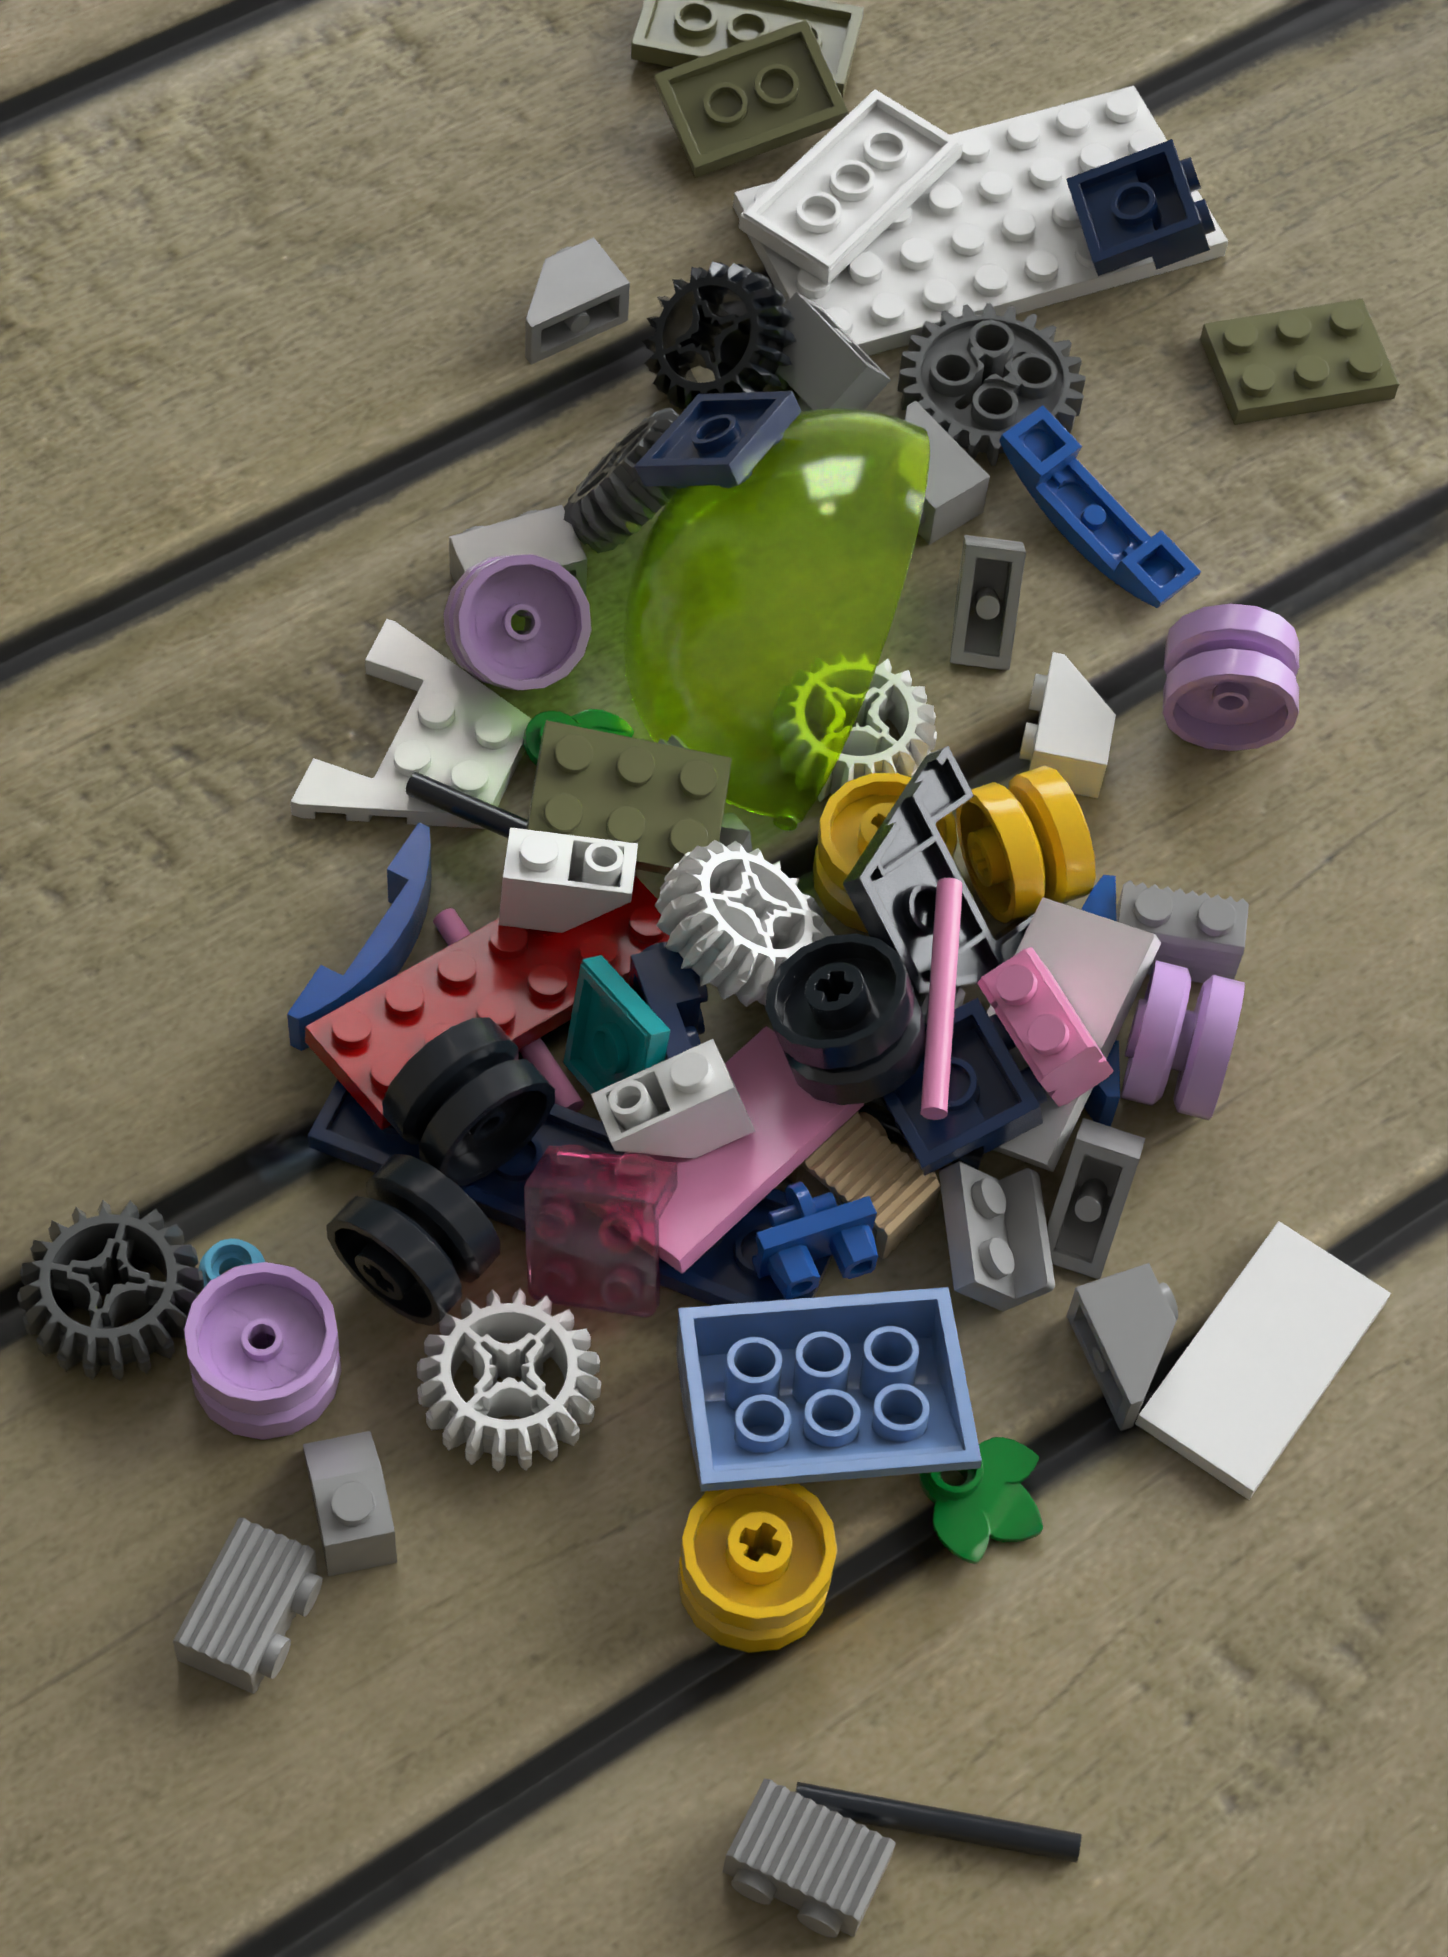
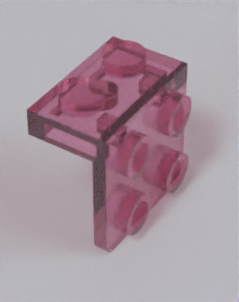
M571 1144L559 1147L549 1145L524 1185L527 1283L530 1296L539 1301L547 1295L553 1304L639 1317L652 1316L660 1303L659 1219L678 1186L677 1163L658 1161L648 1155L637 1153L622 1156L589 1151L580 1145Z

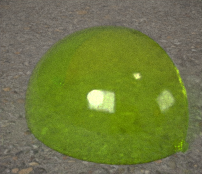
M824 408L803 411L784 431L782 440L767 451L752 469L751 476L743 483L731 488H721L719 485L689 486L678 490L657 515L636 562L626 605L623 648L628 685L639 717L650 737L656 743L660 739L668 741L673 734L680 738L691 750L731 757L732 762L725 802L746 811L773 817V823L779 829L786 831L795 830L798 823L805 819L806 814L822 791L850 735L882 654L906 579L924 505L930 462L929 436L924 427L890 415L860 409Z

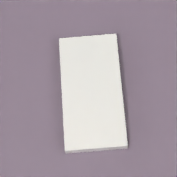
M873 90L740 214L739 229L828 285L961 157L963 143L879 91Z
M1042 897L1015 955L1023 949L1030 947L1035 950L1107 1059L1161 942L1156 934ZM991 1005L987 1011L988 1016L995 1014V1010ZM1017 1046L1009 1050L1019 1070L1029 1066ZM1093 1088L1067 1105L1060 1107L1057 1106L1044 1089L1047 1101L1040 1104L1043 1123L993 1150L1053 1172Z
M1278 1221L1142 1409L1135 1424L1250 1500L1378 1316L1391 1293Z

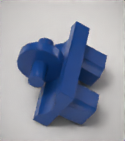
M797 1182L786 1187L787 1206L768 1212L772 1228L756 1233L758 1254L752 1256V1263L759 1278L770 1275L786 1300L808 1294L818 1287L820 1275L814 1260L833 1254L842 1277L848 1279L871 1273L876 1268L878 1253L872 1232L877 1212L870 1196L837 1206L831 1192L812 1198L807 1187L802 1182Z

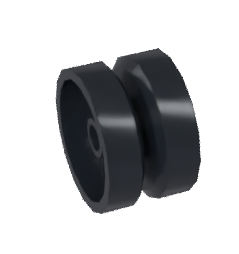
M852 933L827 936L803 946L779 966L767 987L765 1010L795 1080L802 1089L817 1100L837 1105L871 1102L898 1089L916 1073L925 1056L927 1023L915 997L908 973L898 952L878 938Z
M490 1017L472 1018L450 1027L429 1041L406 1062L390 1083L382 1101L383 1116L404 1140L412 1145H419V1158L423 1162L432 1165L458 1186H466L495 1171L530 1142L546 1122L555 1104V1088L527 1059L518 1060L517 1045Z
M395 1153L366 1182L367 1198L355 1196L326 1225L327 1238L340 1261L353 1277L374 1297L396 1313L415 1323L433 1326L440 1322L445 1314L461 1299L462 1285L460 1281L468 1283L475 1281L500 1255V1239L492 1223L480 1207L454 1181L428 1163L411 1155Z

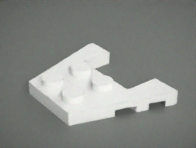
M386 619L365 659L366 674L418 691L374 778H369L313 758L291 800L292 815L300 818L315 819L316 812L346 814V821L369 822L372 815L407 817V824L417 825L420 822L430 826L485 829L407 795V782L414 772H419L498 807L525 752L523 735L531 718L400 624Z

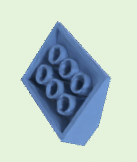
M949 1287L678 1308L676 1356L683 1410L701 1492L981 1468L982 1459Z

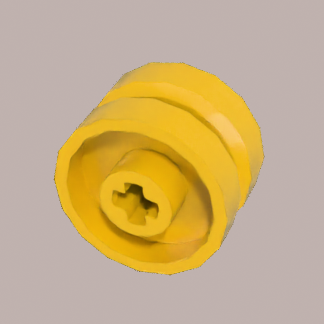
M1045 765L1017 774L1009 781L1008 789L996 782L971 789L974 797L956 808L957 834L966 868L982 903L995 919L1005 924L1032 915L1036 912L1042 897L1065 904L1083 898L1092 891L1096 873L1095 855L1090 832L1079 802L1069 784L1056 769Z
M870 773L848 781L829 797L821 815L817 836L818 845L815 849L813 863L814 889L825 909L848 927L868 933L843 886V882L911 780V777L899 773ZM952 812L936 822V827L954 859L957 846L956 819Z
M799 1483L706 1491L690 1510L682 1536L681 1556L678 1566L681 1602L695 1626L718 1644L748 1653L779 1650L803 1637L823 1612L837 1555L833 1521L818 1497Z

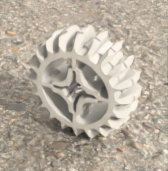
M865 651L858 658L857 662H848L842 653L839 652L836 658H834L832 666L816 658L814 664L811 665L810 673L797 669L795 676L792 678L791 686H784L780 692L777 709L773 711L771 726L774 728L772 744L775 754L781 755L780 764L783 767V773H796L795 781L799 790L812 785L817 786L816 795L819 802L830 793L834 794L846 782L870 773H899L912 778L924 758L935 748L937 738L934 726L936 718L934 706L926 704L925 686L911 687L912 678L910 677L909 670L895 675L891 673L892 666L890 665L889 658L879 666L869 664ZM811 718L820 725L819 731L825 735L820 741L812 734L807 725ZM887 719L898 730L901 737L898 741L889 735V727L883 723Z
M714 840L706 847L697 845L692 852L686 853L665 876V882L660 887V897L655 904L659 913L662 914L656 926L662 932L670 935L665 948L680 953L684 959L681 969L692 968L700 976L701 986L708 983L713 984L718 988L723 1000L736 994L740 1002L746 1007L756 1000L766 1005L767 987L779 966L801 947L824 938V935L819 931L824 920L819 914L810 910L814 898L800 892L797 888L799 878L787 877L781 871L780 861L774 864L767 862L758 848L750 853H746L742 845L737 841L726 847Z
M520 1288L514 1293L512 1303H500L499 1295L492 1289L487 1294V1307L480 1309L474 1302L466 1298L461 1304L462 1320L445 1314L444 1318L439 1322L442 1335L428 1334L424 1342V1351L428 1357L420 1359L417 1363V1377L424 1382L418 1387L417 1392L419 1404L422 1407L430 1408L426 1412V1423L431 1431L445 1428L442 1438L443 1445L447 1447L448 1451L466 1442L465 1458L471 1465L478 1461L483 1453L486 1452L492 1454V1467L497 1472L506 1464V1456H518L519 1465L526 1471L532 1466L533 1451L539 1450L545 1458L552 1462L558 1456L557 1439L567 1444L575 1445L580 1435V1428L577 1424H590L594 1418V1405L590 1401L597 1400L600 1397L601 1381L594 1376L600 1370L599 1355L597 1352L587 1351L591 1346V1336L587 1328L572 1330L574 1327V1315L570 1309L552 1317V1301L549 1300L547 1295L541 1298L534 1307L526 1305V1295ZM511 1340V1341H517V1342L507 1344V1343H500V1342H498V1341ZM549 1357L557 1363L565 1380L563 1388L555 1400L545 1392L546 1384L539 1378L543 1373V1363ZM464 1360L473 1366V1376L479 1380L474 1386V1396L467 1403L461 1398L453 1383L454 1376ZM516 1376L521 1377V1381L518 1382L514 1378ZM498 1377L503 1379L501 1383L497 1382ZM507 1415L521 1417V1419L503 1420L499 1418Z

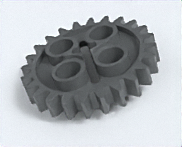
M991 303L986 304L983 315H975L974 311L967 304L963 305L960 319H956L945 310L941 313L940 325L925 321L923 323L922 336L911 335L908 351H903L897 386V391L903 393L901 409L906 411L909 404L917 401L962 448L966 449V452L973 459L977 457L979 452L986 453L990 465L996 466L999 453H1005L999 442L1001 435L1042 405L1069 433L1072 432L1075 417L1080 414L1084 397L1082 393L1085 376L1079 374L1081 358L1069 357L1072 344L1070 340L1054 343L1057 328L1054 325L1040 331L1036 329L1037 315L1034 313L1022 322L1016 320V310L1013 306L1006 310L1004 316H997Z

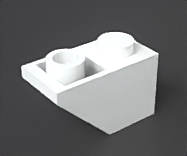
M1053 652L1047 676L1035 674L1029 709L1040 711L1038 724L1026 722L1019 758L1031 760L1029 770L1045 765L1056 769L1069 784L1074 794L1098 798L1107 767L1116 715L1066 655Z
M510 828L502 880L498 925L563 933L630 903L638 844Z
M713 1039L591 1094L615 1151L695 1159L755 1132L736 1086Z

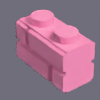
M1032 947L1023 949L982 976L977 982L1037 1080L1058 1107L1067 1105L1110 1077L1109 1075L1114 1072L1053 975Z

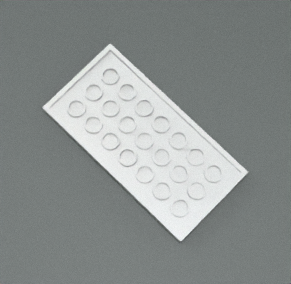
M1134 86L950 134V136L963 143L961 157L828 285L748 235L776 289L781 291L786 299L784 305L795 292L816 303L868 356L909 345L911 335L922 336L923 323L925 321L939 326L941 313L945 310L956 319H960L963 305L968 304L975 315H983L986 304L991 303L997 316H1004L1010 306L1015 307L1016 314H1020L1223 257L1228 244L1226 236L1210 212L1216 231L1205 235L1210 248L1209 251L1157 270L1152 257L1104 275H1097L1066 179L1167 141ZM776 181L734 192L733 208L738 218H740V214ZM1198 190L1191 192L1194 202L1202 200Z

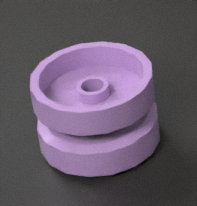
M533 554L490 557L467 569L452 587L443 614L446 642L457 663L478 681L512 690L545 688L566 677L584 656L592 630L590 605L578 580L559 563ZM514 613L519 617H525L524 630L512 629L511 618Z
M1231 603L1203 607L1182 616L1169 629L1165 642L1164 670L1167 678L1163 689V716L1168 728L1184 741L1206 749L1225 751L1259 748L1281 739L1294 727L1299 713V686L1296 681L1299 669V640L1294 627L1279 614L1258 606Z
M1156 960L1149 978L1144 1000L1139 999L1125 1051V1057H1129L1121 1098L1153 1106L1163 1096L1170 1071L1173 1069L1179 1071L1174 1092V1104L1177 1112L1210 1120L1218 1101L1230 1059L1243 1002L1245 982L1212 975L1202 985L1195 1010L1190 1011L1186 1010L1191 989V976L1188 968Z
M269 1262L236 1266L211 1280L192 1302L184 1328L187 1354L195 1397L211 1420L235 1435L265 1440L292 1435L320 1417L335 1397L341 1375V1362L334 1307L318 1282L294 1267Z

